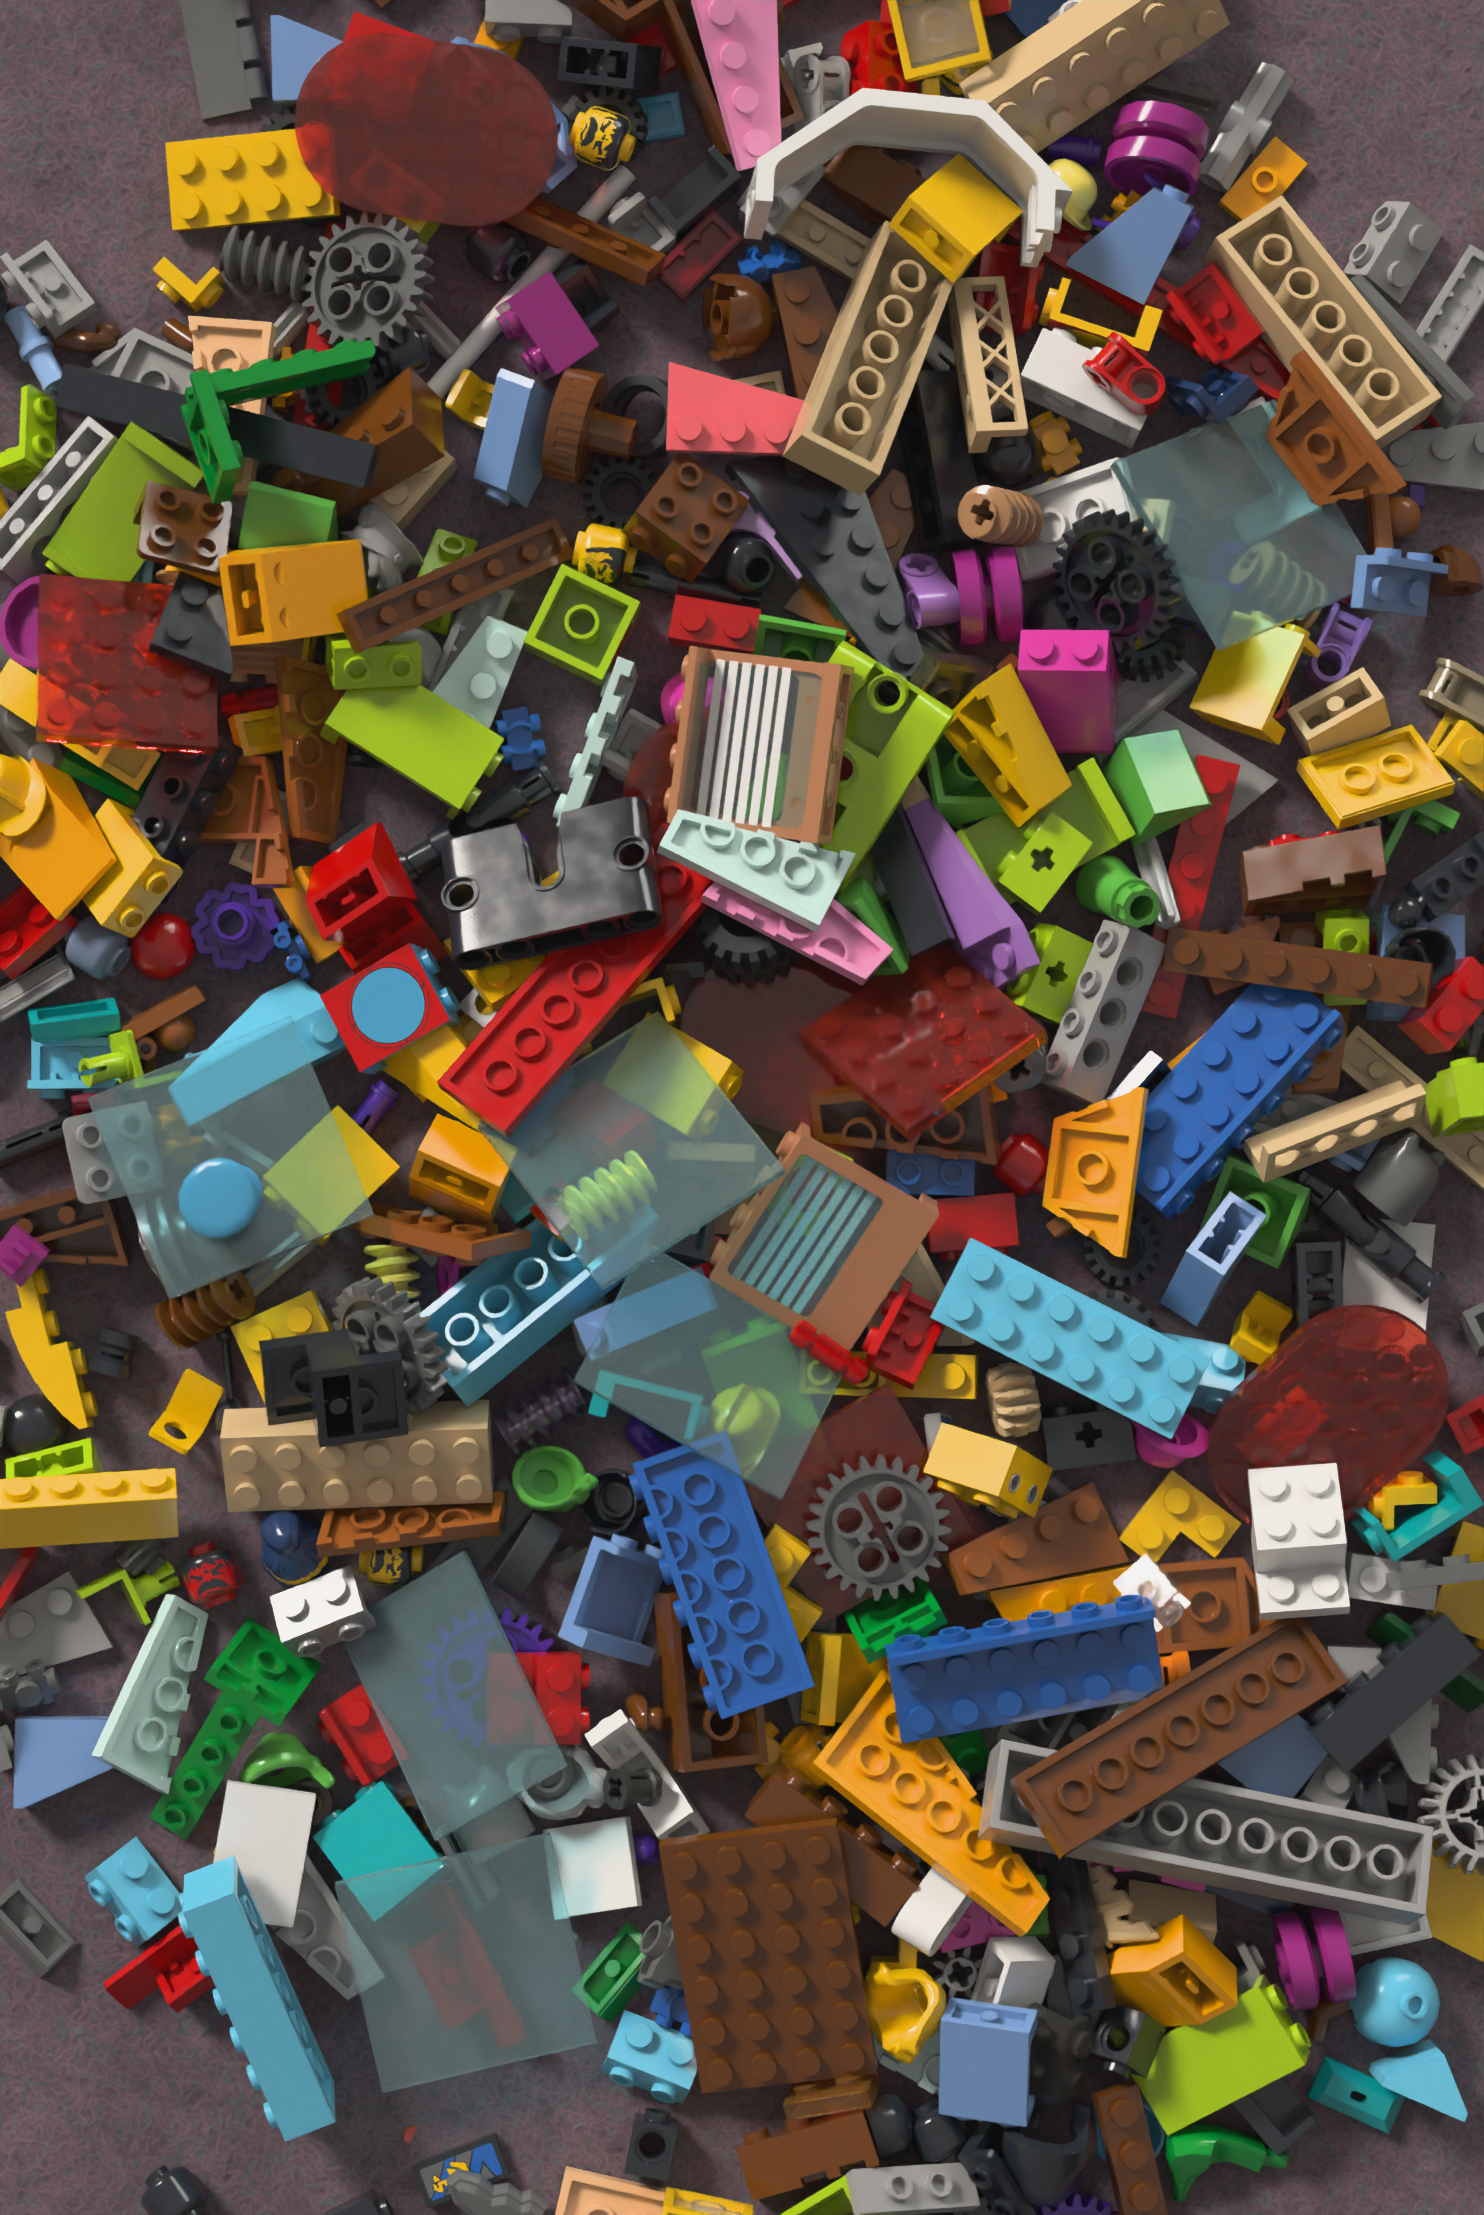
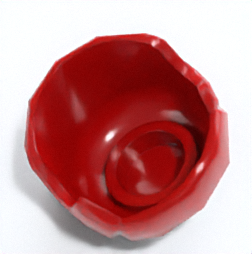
M167 912L150 916L137 934L130 938L129 947H131V964L143 977L156 981H167L185 972L191 965L197 951L195 940L191 935V927L184 918Z

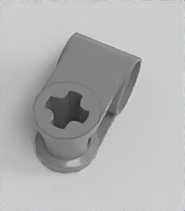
M804 55L796 61L793 69L794 92L805 116L804 119L793 123L796 133L849 97L851 72L848 62L843 57L831 56L826 60H819L816 56ZM813 73L814 78H807L805 74ZM830 73H837L838 77H829Z

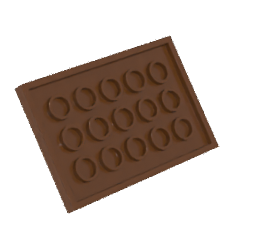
M832 1818L660 1839L659 1851L702 2094L876 2074L878 2063L838 1819Z

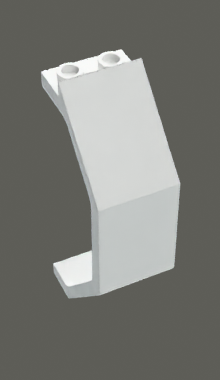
M862 88L757 159L746 197L744 238L762 240L775 194L854 145L952 155L960 153L1023 210L1021 214L1020 266L1037 268L1044 252H1050L1053 233L1058 234L1060 231L1062 214L1073 191L984 100Z

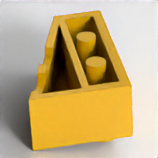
M1011 663L978 684L953 709L956 713L945 730L944 735L1018 828L1051 806L1072 787Z

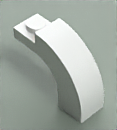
M621 1709L610 1717L601 1720L596 1727L585 1734L591 1747L611 1770L621 1768L628 1773L638 1772L641 1768H655L662 1779V1797L659 1803L654 1807L641 1806L639 1803L637 1805L659 1840L701 1835L710 1832L699 1811L671 1770L668 1769V1766L644 1733L636 1728L632 1718H628Z

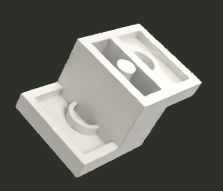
M1328 1463L1249 1469L1247 1478L1252 1512L1251 1544L1260 1620L1349 1614L1350 1602L1345 1571L1347 1539L1337 1464Z

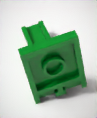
M356 339L345 340L335 345L333 349L317 352L315 349H306L294 354L290 359L277 362L271 358L263 359L252 364L250 368L234 372L231 368H224L214 371L210 375L207 369L190 373L189 378L192 386L186 387L184 393L188 404L181 405L180 410L213 505L230 501L234 486L238 483L240 467L244 465L241 446L237 440H231L227 426L230 425L227 407L365 375L369 370L370 360L374 357L376 351L373 340L359 343Z
M918 1576L912 1578L915 1589L912 1593L904 1584L898 1585V1597L896 1599L885 1588L882 1589L879 1601H875L871 1588H866L861 1598H857L855 1592L852 1591L836 1600L868 1664L886 1655L885 1645L895 1643L894 1640L896 1638L910 1634L920 1635L921 1638L930 1637L929 1632L948 1623L926 1581ZM978 1730L938 1737L957 1766L969 1772L968 1781L974 1774L988 1766L989 1750Z
M248 1618L210 1667L204 1678L205 1681L220 1689L222 1693L173 1775L169 1793L162 1794L149 1818L184 1840H187L260 1717L262 1716L280 1727L323 1664L313 1657L295 1658L281 1643L278 1635Z

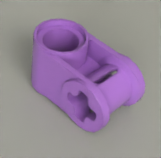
M920 553L909 554L901 558L899 562V571L902 575L900 589L914 628L921 629L959 622L960 605L958 590L943 573L937 561L931 556Z
M1332 603L1318 631V639L1315 643L1321 650L1318 658L1309 656L1305 666L1306 678L1312 686L1323 690L1344 678L1355 655H1357L1362 647L1373 620L1368 617L1362 620L1340 610V604ZM1328 658L1332 660L1337 667V674L1335 676H1327L1321 673L1317 665L1318 659Z

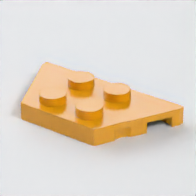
M1141 1087L1134 1088L1131 1092L1116 1098L1105 1099L1091 1104L1088 1108L1081 1111H1073L1054 1118L1042 1204L1043 1207L1059 1218H1063L1082 1234L1092 1238L1108 1249L1111 1254L1121 1258L1127 1257L1149 1089Z
M1144 1562L1061 1575L986 1590L985 1596L989 1602L993 1603L1001 1617L1008 1619L1010 1622L1027 1619V1615L1035 1611L1050 1610L1054 1614L1071 1611L1072 1606L1084 1602H1094L1098 1606L1115 1603L1116 1598L1123 1595L1142 1594L1149 1573V1564Z

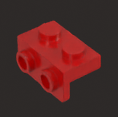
M868 20L843 34L840 56L848 62L850 67L849 97L862 88L907 92V81L904 77L893 24Z
M991 242L976 256L974 277L1004 276L1013 336L1016 338L1028 332L1037 320L1039 307L1038 303L1034 300L1036 285L1040 283L1043 276L1044 261L1041 259L1037 268L1020 266V247ZM994 291L972 292L974 302L989 312L996 304ZM988 325L981 330L1000 335Z
M1216 261L1209 263L1178 289H1172L1165 294V297L1171 304L1167 307L1170 315L1182 328L1188 327L1196 339L1193 342L1195 350L1207 363L1212 361L1214 365L1226 364L1267 332Z
M904 1280L898 1292L891 1290L881 1310V1314L886 1317L879 1329L872 1326L864 1341L862 1350L867 1352L866 1363L869 1365L870 1371L910 1390H914L946 1325L930 1318L936 1303L912 1293L913 1283Z

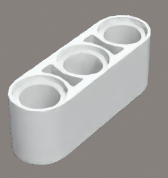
M932 1867L899 1912L891 1931L894 1935L931 1957L945 1941L971 1905L973 1899Z

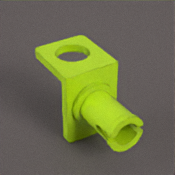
M132 1030L108 1035L111 1053L81 1059L78 1068L79 1072L96 1068L95 1073L80 1076L86 1086L90 1087L97 1083L118 1078L122 1092L178 1079L183 1074L182 1071L145 1079Z
M166 1561L159 1567L135 1579L131 1576L129 1577L125 1569L118 1567L75 1589L74 1592L77 1597L84 1599L119 1581L139 1623L147 1625L151 1623V1620L145 1610L147 1607L146 1602L175 1587L181 1586L178 1577L173 1574L175 1571L169 1561Z

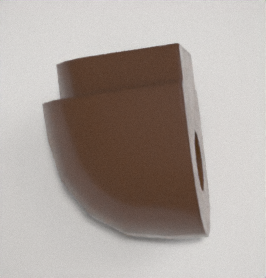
M1443 545L1429 553L1434 555L1433 563L1449 565L1448 574H1431L1429 588L1431 594L1441 596L1472 595L1483 589L1480 567L1475 558L1467 551L1455 546Z

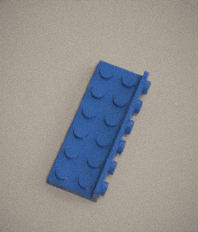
M1251 983L1148 1096L1135 1191L1167 1219L1174 1213L1179 1215L1184 1212L1195 1198L1193 1192L1204 1180L1210 1182L1221 1172L1225 1165L1223 1159L1234 1147L1240 1149L1245 1145V1139L1253 1136L1255 1132L1253 1126L1264 1114L1267 1117L1271 1116L1281 1106L1285 1099L1283 1093L1294 1082L1299 1084L1308 1077L1315 1066L1313 1063L1315 1058L1324 1049L1330 1051L1339 1043L1344 1035V1030L1342 1029L1346 1026L1342 1014L1336 1009L1331 1010L1310 991Z
M726 1431L633 1463L636 1473L629 1475V1480L637 1501L645 1498L650 1516L643 1518L645 1527L652 1543L660 1541L665 1558L658 1560L659 1567L666 1585L674 1583L680 1600L673 1602V1607L681 1628L689 1625L694 1643L687 1646L695 1669L704 1668L709 1685L702 1687L710 1712L719 1711L721 1719L814 1687L815 1683Z
M1128 1594L1116 1598L1115 1603L1098 1606L1094 1602H1084L1072 1606L1071 1611L1054 1614L1050 1610L1032 1612L1027 1615V1619L1010 1622L1005 1618H997L984 1622L983 1627L965 1630L961 1626H953L940 1630L939 1635L921 1638L920 1635L910 1634L896 1638L894 1640L895 1643L885 1645L901 1742L908 1743L1136 1701L1151 1696L1164 1688L1154 1619L1156 1618L1154 1606L1148 1597L1142 1598L1138 1594Z

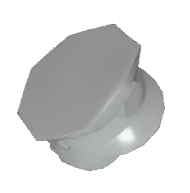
M377 504L360 506L359 523L352 531L340 532L343 535L341 541L361 539L367 587L373 589L370 598L404 584L402 575L408 568L424 565V561L416 546Z
M521 1743L513 1759L509 1760L507 1776L510 1777L511 1788L519 1800L538 1817L559 1821L566 1818H577L587 1806L599 1808L606 1802L603 1785L608 1772L604 1768H596L593 1759L587 1752V1748L582 1744L536 1745L535 1743Z

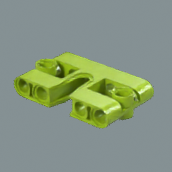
M844 640L835 650L828 663L855 667L843 756L847 757L852 763L853 772L848 780H839L831 845L819 844V848L837 853L840 850L856 853L837 890L839 894L843 892L855 875L956 713L908 682L903 675L891 671ZM883 681H892L898 686L900 697L895 705H887L880 700L878 689ZM780 752L771 821H779L783 813L790 755ZM771 754L765 763L758 819H763ZM754 782L748 790L745 817L748 818L750 816Z

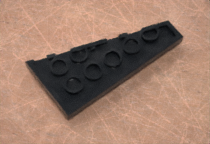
M766 455L728 462L724 471L733 482L738 481L748 494L747 502L756 514L759 512L763 514L775 531L774 538L813 590L818 588L830 604L829 612L837 622L842 621L856 639L855 647L891 671L903 675L910 683L925 680L930 673V669L866 492L864 491L859 496L783 456ZM883 681L885 687L896 685L892 681Z

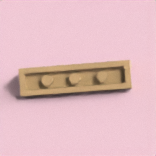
M1004 276L959 278L952 286L946 307L969 453H984L988 449L991 437L1026 436L1028 424ZM994 291L996 304L988 312L974 302L972 292ZM986 325L1002 337V342L995 350L979 339V333ZM982 355L986 357V360L984 362ZM992 363L1008 374V380L1001 388L985 377V371ZM1009 389L1011 396L1006 393ZM988 393L993 396L990 400ZM1000 401L1014 412L1015 422L993 423L991 409Z
M1398 1080L1245 1139L1243 1150L1263 1183H1266L1420 1123L1426 1092L1421 1084L1406 1089L1402 1081Z

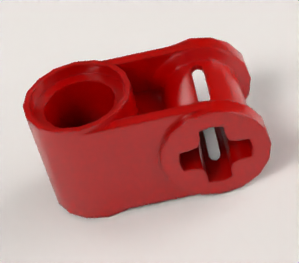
M1112 332L1107 337L1108 343L1093 360L1087 359L1082 364V368L1094 383L1108 391L1130 412L1140 416L1150 415L1162 403L1165 391L1164 377L1125 338ZM1139 383H1148L1155 389L1156 394L1152 398L1141 399L1134 394L1132 388Z

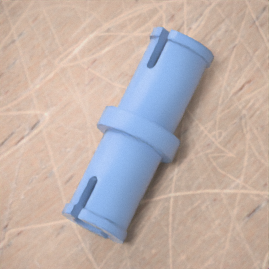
M26 305L17 306L5 314L4 321L8 324L20 346L19 355L24 362H29L42 386L43 392H55L59 388L63 370L52 352L53 343L48 336H43L41 330L31 321L24 309Z

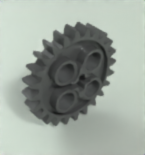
M365 211L362 213L360 221L350 215L347 216L345 230L333 224L332 232L334 237L331 240L323 236L319 237L324 249L321 253L317 251H310L309 253L316 263L314 267L304 268V273L312 278L311 282L303 284L300 288L311 295L310 298L302 303V307L313 312L307 319L308 323L318 327L316 334L328 340L332 346L350 339H356L358 343L373 340L375 347L387 352L389 350V338L400 344L403 343L401 330L405 327L415 332L416 326L411 320L413 316H426L427 313L419 305L421 301L432 300L433 296L424 291V285L433 283L435 277L424 272V270L433 265L434 262L423 254L428 246L417 239L419 235L417 231L406 226V223L396 217L390 218L382 212H379L374 217ZM391 254L390 260L384 266L386 258ZM352 259L351 265L346 270L348 262ZM399 280H400V282H399V283H396V284H391V283H390V282H396V281H399ZM345 283L344 285L335 287L337 284ZM388 297H390L389 303L383 309L384 302ZM351 301L348 311L345 312L347 304Z
M366 1277L342 1290L343 1294L335 1299L338 1306L332 1309L333 1314L338 1318V1320L332 1323V1327L335 1330L348 1328L354 1355L360 1356L400 1350L403 1363L406 1411L413 1415L435 1403L437 1398L444 1394L441 1387L448 1383V1380L442 1374L448 1370V1365L439 1359L446 1352L445 1349L435 1344L434 1340L440 1336L439 1333L430 1331L427 1327L431 1318L419 1315L420 1304L418 1301L413 1304L408 1303L407 1291L405 1289L396 1294L394 1283L390 1281L384 1285L380 1277L372 1281L369 1277Z
M878 1454L875 1466L870 1467L865 1457L860 1456L859 1469L855 1471L846 1462L843 1463L845 1474L843 1478L840 1479L836 1475L829 1473L828 1478L833 1487L830 1490L817 1487L816 1491L824 1500L823 1503L809 1504L810 1511L818 1515V1519L806 1522V1527L811 1531L818 1532V1535L810 1538L807 1542L810 1548H822L813 1558L817 1565L830 1562L824 1572L825 1577L829 1580L840 1574L838 1587L842 1591L848 1588L851 1583H854V1592L857 1598L862 1597L866 1588H871L875 1601H879L882 1589L887 1588L892 1597L896 1599L898 1597V1585L904 1584L911 1593L914 1592L912 1578L918 1576L928 1582L930 1579L924 1570L927 1564L938 1568L941 1566L938 1559L933 1555L934 1552L948 1551L949 1549L947 1544L939 1539V1535L951 1533L952 1529L949 1525L939 1523V1520L948 1516L950 1511L947 1507L935 1506L944 1497L943 1493L940 1490L928 1493L927 1491L931 1487L933 1479L928 1475L917 1481L919 1467L915 1464L910 1466L906 1472H903V1460L900 1457H896L891 1467H887L884 1456ZM886 1487H894L899 1491L897 1502L888 1508L878 1506L876 1501L879 1491ZM863 1492L867 1495L880 1521L886 1523L884 1530L899 1555L897 1562L891 1561L878 1535L874 1531L870 1532L873 1529V1525L858 1499L860 1493ZM847 1508L858 1510L860 1520L857 1525L849 1529L838 1526L837 1518L840 1512ZM906 1526L919 1528V1538L911 1546H902L897 1541L900 1530ZM875 1547L881 1552L878 1563L869 1568L859 1565L858 1556L860 1552L865 1548Z

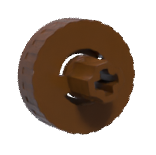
M571 365L563 373L554 395L544 435L541 459L544 477L579 485L583 482L590 469L595 452L628 460L631 458L638 437V421L602 412L604 400L608 394V380L605 374Z

